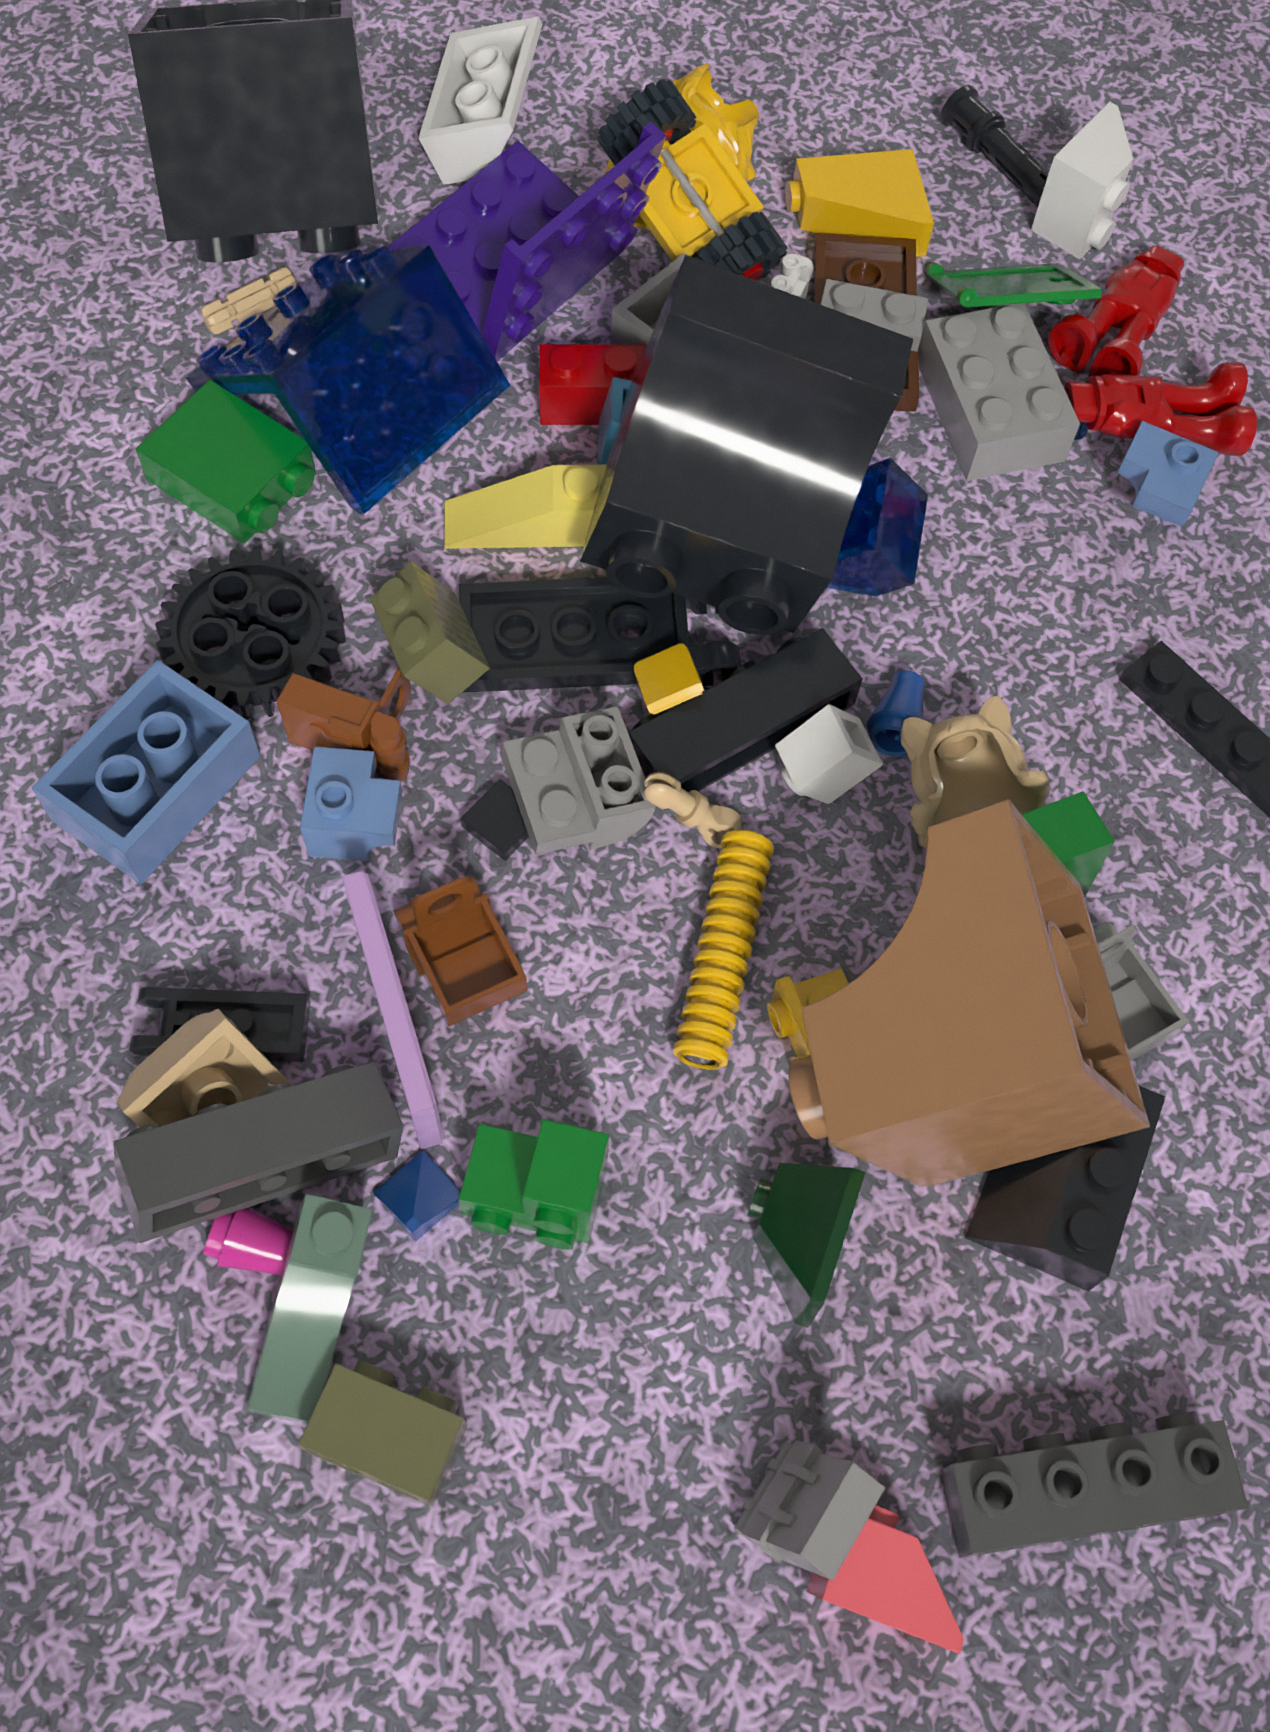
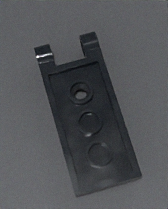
M608 577L459 584L460 606L490 667L463 693L638 684L634 673V664L679 643H684L687 646L703 686H714L713 669L721 668L723 682L741 666L740 649L732 642L712 641L702 645L689 644L686 609H691L696 615L707 614V605L675 593L662 598L637 597L617 588ZM715 607V612H716V614H718V608H717V607ZM632 626L638 628L641 631V635L636 638H626L620 632L625 627Z

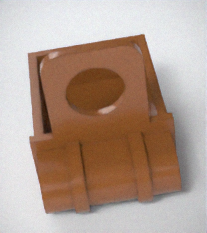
M400 668L396 670L379 702L371 701L292 673L276 701L290 743L312 751L314 747L374 751L377 762L376 769L383 779L402 781L408 776L411 762L409 752L405 748L407 743L405 732L400 726L399 719L409 702L411 686L409 679L402 675ZM399 688L397 704L392 714L389 715L392 698Z
M473 876L462 877L448 882L443 886L410 899L408 904L393 910L403 934L405 947L419 976H424L448 1027L527 991V977L490 907V898L487 894L483 895Z

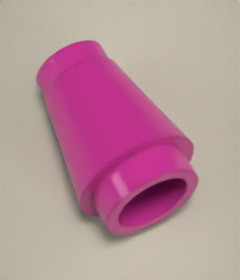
M248 1207L215 1218L203 1254L218 1259V1267L280 1275L283 1271L293 1230L254 1208Z

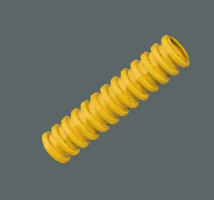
M734 830L722 836V850L719 851L717 858L719 866L714 871L713 880L715 883L710 888L709 896L711 900L707 902L705 910L707 917L703 919L701 928L704 934L699 936L697 947L700 951L695 954L693 964L696 968L691 971L689 980L692 986L687 989L685 997L689 1004L683 1006L681 1014L685 1022L678 1026L677 1035L681 1040L675 1042L673 1054L681 1062L700 1069L714 1070L722 1068L728 1063L729 1054L726 1049L731 1047L733 1041L730 1031L735 1029L737 1022L734 1013L739 1011L741 1004L738 996L743 993L745 982L742 978L747 975L749 967L746 960L751 957L752 946L750 943L754 941L756 934L753 926L758 924L760 913L757 909L762 906L763 895L761 892L765 891L767 883L765 876L769 873L771 865L769 859L773 856L774 845L762 834L750 830ZM690 1055L715 1062V1065L694 1063L685 1059L684 1056Z

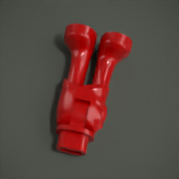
M1155 245L1151 246L1147 252H1141L1136 255L1127 265L1118 267L1108 277L1105 292L1095 302L1093 310L1088 317L1078 313L1069 314L1061 318L1049 333L1048 345L1058 364L1077 374L1081 373L1093 357L1097 346L1112 326L1121 328V330L1113 340L1108 341L1097 353L1090 367L1088 377L1106 374H1131L1139 376L1143 366V352L1139 345L1142 340L1146 341L1152 336L1159 321L1174 300L1176 290L1181 281L1180 272L1184 268L1183 259Z
M1228 361L1217 365L1201 385L1174 384L1163 381L1162 376L1145 377L1131 374H1106L1101 376L1092 375L1085 383L1067 382L1064 386V390L1079 422H1085L1089 430L1096 432L1100 430L1101 433L1117 438L1134 439L1141 422L1144 421L1219 452L1218 454L1242 456L1251 447L1256 434L1257 415L1254 408L1240 405L1248 384V372L1245 364L1241 362ZM1173 411L1181 412V413H1186V414H1191V415H1197V416H1188V415L1174 414Z

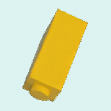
M913 149L796 159L793 181L786 182L785 200L787 211L789 213L796 212L800 229L825 234L916 239V257L926 256L934 220Z

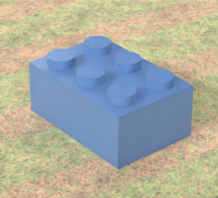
M157 660L31 788L52 822L142 885L261 756L249 721Z

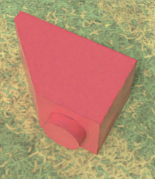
M875 1505L834 1580L832 1581L812 1572L806 1592L824 1601L960 1654L964 1638L919 1539L896 1529L900 1515Z

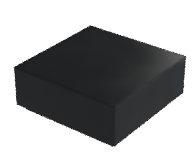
M501 779L460 818L461 827L504 861L529 838L513 789Z

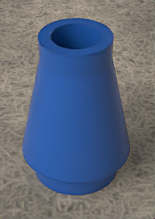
M903 670L896 672L892 676L890 686L867 721V731L874 748L888 756L899 757L908 755L901 743L900 733L903 721L909 717L924 720L923 692L925 681L919 674L913 671Z

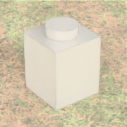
M830 704L775 745L785 765L782 768V775L788 786L800 796L805 795L827 804L832 803L883 765L860 718Z

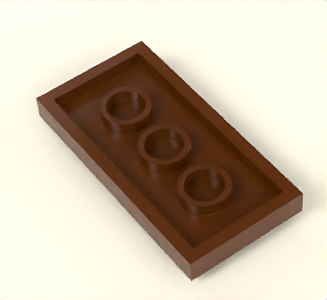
M815 234L813 246V302L821 305L826 279L917 296L916 239ZM911 351L902 397L895 411L916 412L919 401L918 351Z

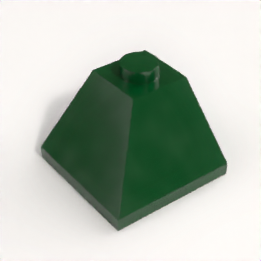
M779 1163L772 1182L759 1179L747 1216L759 1220L753 1239L795 1324L808 1328L825 1303L866 1172L850 1167Z

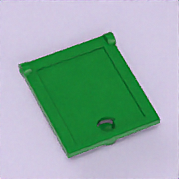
M932 262L925 268L926 277L964 307L1036 302L1066 305L1074 303L1075 300L1101 298L1102 288L1060 263L944 271L940 264Z

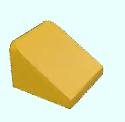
M679 643L634 664V673L649 714H657L701 695L702 691H704L699 673L684 643Z

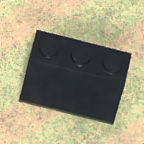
M1139 1086L1150 1124L1148 1128L989 1170L965 1238L1086 1291L1093 1289L1109 1277L1166 1096Z

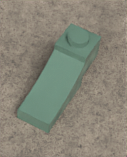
M305 1194L298 1207L283 1271L279 1275L246 1412L308 1424L327 1382L354 1280L358 1275L373 1209Z

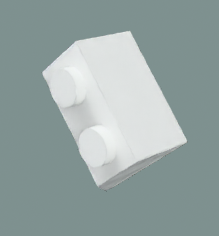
M1109 102L1054 156L1031 228L1033 232L1078 259H1081L1092 246L1100 250L1107 243L1116 226V222L1111 220L1113 213L1121 205L1130 188V183L1125 180L1133 161V155L1117 105Z

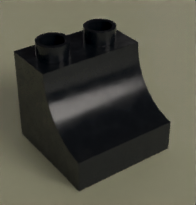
M252 0L147 9L129 32L128 37L167 242L194 240L197 258L204 262H231L253 257L259 253L256 234L297 231L300 250L307 253H334L358 247L361 244L358 225L378 224L352 0Z
M685 255L625 396L580 562L607 570L609 580L617 588L637 597L662 598L675 593L717 607L720 618L727 625L744 633L769 635L781 630L794 633L833 580L845 530L863 478L879 440L902 397L913 338Z

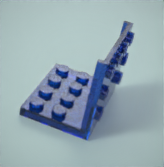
M385 245L368 254H363L358 249L341 258H338L335 253L323 257L310 267L309 271L312 276L301 285L293 283L279 291L272 298L275 306L264 315L261 313L253 314L239 323L235 328L238 336L224 346L223 343H219L204 351L196 359L199 367L185 378L196 392L210 379L234 395L275 394L348 505L357 513L365 514L510 386L509 381L430 245L390 250Z

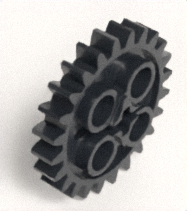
M255 547L250 559L242 561L234 549L230 551L229 564L223 566L211 556L208 558L210 572L204 575L198 570L190 568L188 573L192 585L188 587L174 583L171 587L177 602L166 601L160 605L165 620L157 621L155 627L161 639L156 642V646L163 661L162 663L231 709L233 705H239L244 719L250 718L256 705H262L267 716L272 717L274 715L275 702L292 673L311 680L317 678L330 681L332 675L329 663H339L342 661L339 644L346 642L343 625L345 620L341 603H337L333 585L324 586L322 572L319 569L307 574L304 559L301 557L294 560L289 566H286L283 551L277 550L270 561H263L260 549ZM241 600L238 603L228 604L232 601ZM296 613L293 616L281 617L284 614ZM223 646L216 651L207 652L212 647ZM279 659L269 665H260L266 660Z

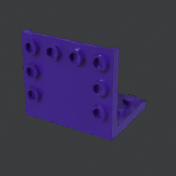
M650 121L643 127L637 147L580 196L517 140L379 254L378 266L386 274L390 275L400 287L473 354L490 366H493L620 255L632 242L638 231L634 226L635 221L649 201V196L646 194L647 188L662 166V162L658 158L666 135Z

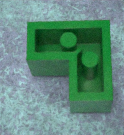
M542 1119L538 1137L479 1124L459 1196L462 1214L472 1216L471 1226L488 1233L506 1235L509 1233L510 1226L536 1231L534 1239L537 1242L557 1249L571 1250L574 1247L575 1241L589 1244L607 1171L609 1134Z

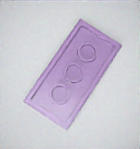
M364 870L344 875L342 880L420 1148L422 1150L441 1144L445 1138L437 1103L368 873L365 874Z

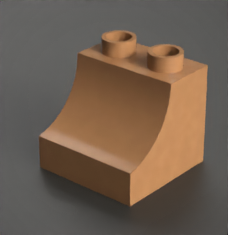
M1009 799L928 827L926 863L921 886L903 927L890 946L866 971L841 990L818 1002L801 1008L810 1055L792 1060L789 1065L788 1077L795 1110L807 1133L816 1140L828 1137L829 1144L859 1157L863 1162L872 1163L923 1187L941 1184L1150 1127L1081 884Z

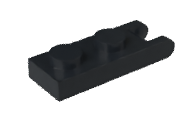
M143 987L139 989L137 1003L144 1007L161 1008L157 1036L134 1035L131 1037L129 1051L134 1054L151 1055L191 1018L219 1009L226 1017L233 1021L237 1028L269 1061L304 1062L311 1005L308 994Z

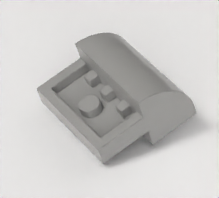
M618 706L562 717L559 730L502 742L500 754L535 855L582 844H588L589 849L592 850L617 843L638 832L653 816L656 806L645 798V776Z

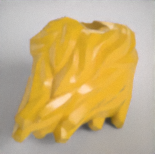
M706 63L695 67L682 78L673 81V84L696 116V124L690 130L692 132L706 123L744 179L751 181L757 175L750 162L754 128L760 119L757 105L749 99L732 105L725 104L723 98L711 86L712 74L709 72L711 66Z

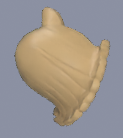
M993 696L986 700L978 714L955 716L935 724L916 717H909L903 721L900 733L901 743L911 760L912 787L920 803H914L909 815L912 817L911 825L919 835V845L924 847L926 852L928 827L1007 799L1010 800L1021 814L1046 805L1045 800L1050 793L1049 779L1044 770L1039 772L1037 770L1029 771L1028 762L1021 746L1011 736L1012 724L1009 710L999 696Z

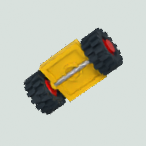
M660 79L656 85L654 82H651L645 86L643 92L637 90L631 94L632 99L630 101L620 103L616 107L619 111L607 117L605 120L607 124L601 126L597 141L615 166L637 147L643 127L650 121L666 135L658 158L662 162V166L647 188L646 194L649 196V201L640 216L673 262L683 253H686L690 257L755 281L765 278L771 273V268L778 266L781 258L786 255L788 248L763 213L764 206L707 124L704 123L691 132L690 129L696 124V116L669 79L667 81Z

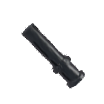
M972 85L962 86L948 98L941 110L940 119L946 126L953 125L966 138V145L972 152L980 153L982 151L1038 209L1049 173L1005 129L1004 117L998 111L991 112L978 99V92Z

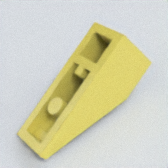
M606 464L551 465L445 500V549L584 546Z

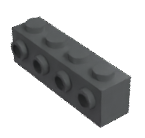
M375 1061L356 1067L342 1065L327 1071L320 1078L294 1086L289 1084L275 1085L260 1093L258 1097L229 1106L226 1104H213L199 1110L193 1117L167 1125L148 1124L131 1131L126 1137L113 1141L115 1174L139 1243L395 1159L398 1157L404 1125Z
M1192 1411L1155 1419L1158 1431L1133 1434L1131 1423L1123 1422L1090 1429V1442L1066 1445L1064 1433H1054L1023 1440L1025 1452L999 1456L997 1444L979 1445L955 1451L958 1463L951 1464L940 1472L959 1558L1227 1514L1249 1508L1224 1420L1200 1424L1197 1412Z

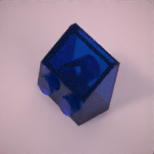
M891 458L869 465L845 530L833 580L827 588L877 597L915 584L928 494Z

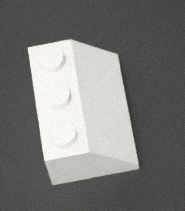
M539 16L450 33L418 137L444 185L469 181L497 158L505 147L515 126L542 28Z

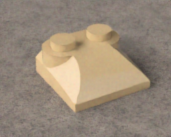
M217 1009L191 1018L138 1065L129 1075L125 1087L117 1099V1103L121 1110L139 1127L148 1124L163 1126L193 1117L199 1110L213 1104H226L229 1106L258 1097L260 1093L275 1085H293L237 1028L233 1021Z

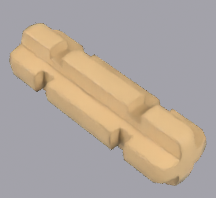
M280 267L266 275L268 280L263 281L260 277L225 294L224 298L226 301L222 303L217 298L203 305L200 312L204 324L214 335L220 334L233 327L231 322L237 320L239 323H242L276 306L274 301L280 299L283 303L297 296L299 290L295 277L287 267Z

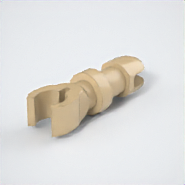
M655 772L645 779V798L662 810L668 808L675 812L676 820L686 827L692 828L696 826L699 833L702 834V838L709 845L715 848H722L721 840L724 830L729 832L742 830V819L738 812L725 806L709 804L708 798L696 790L685 791L681 788L680 781L669 774Z

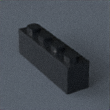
M821 628L805 638L799 635L789 639L775 654L758 663L749 661L742 664L727 680L710 689L703 687L704 691H702L701 695L682 702L662 715L659 713L653 715L652 713L644 717L629 732V737L645 779L652 773L664 772L680 781L681 788L685 791L696 790L699 792L776 749L775 745L828 704L843 711L855 705L863 678L827 632Z

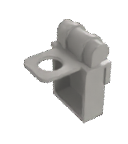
M1103 922L1093 929L1131 1061L1178 1035L1189 1023V1020L1134 947L1135 942L1132 938L1138 932L1136 926L1131 925L1118 932L1112 924Z
M795 1440L793 1445L785 1442L775 1459L771 1458L766 1466L768 1472L752 1499L747 1498L742 1507L744 1512L735 1525L734 1530L759 1547L775 1561L781 1563L784 1560L833 1581L885 1487L852 1461L823 1454V1451L813 1444Z

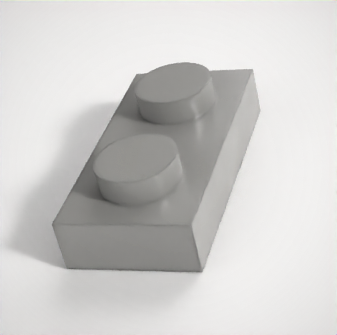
M826 279L821 305L913 338L911 351L917 352L929 298Z

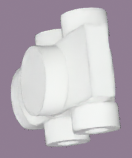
M797 254L785 255L782 260L781 274L772 279L771 287L805 299L809 281L813 274L814 267L812 261L807 257Z

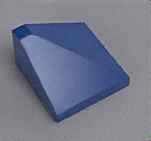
M422 1150L374 1191L373 1195L416 1242L459 1204L461 1192Z

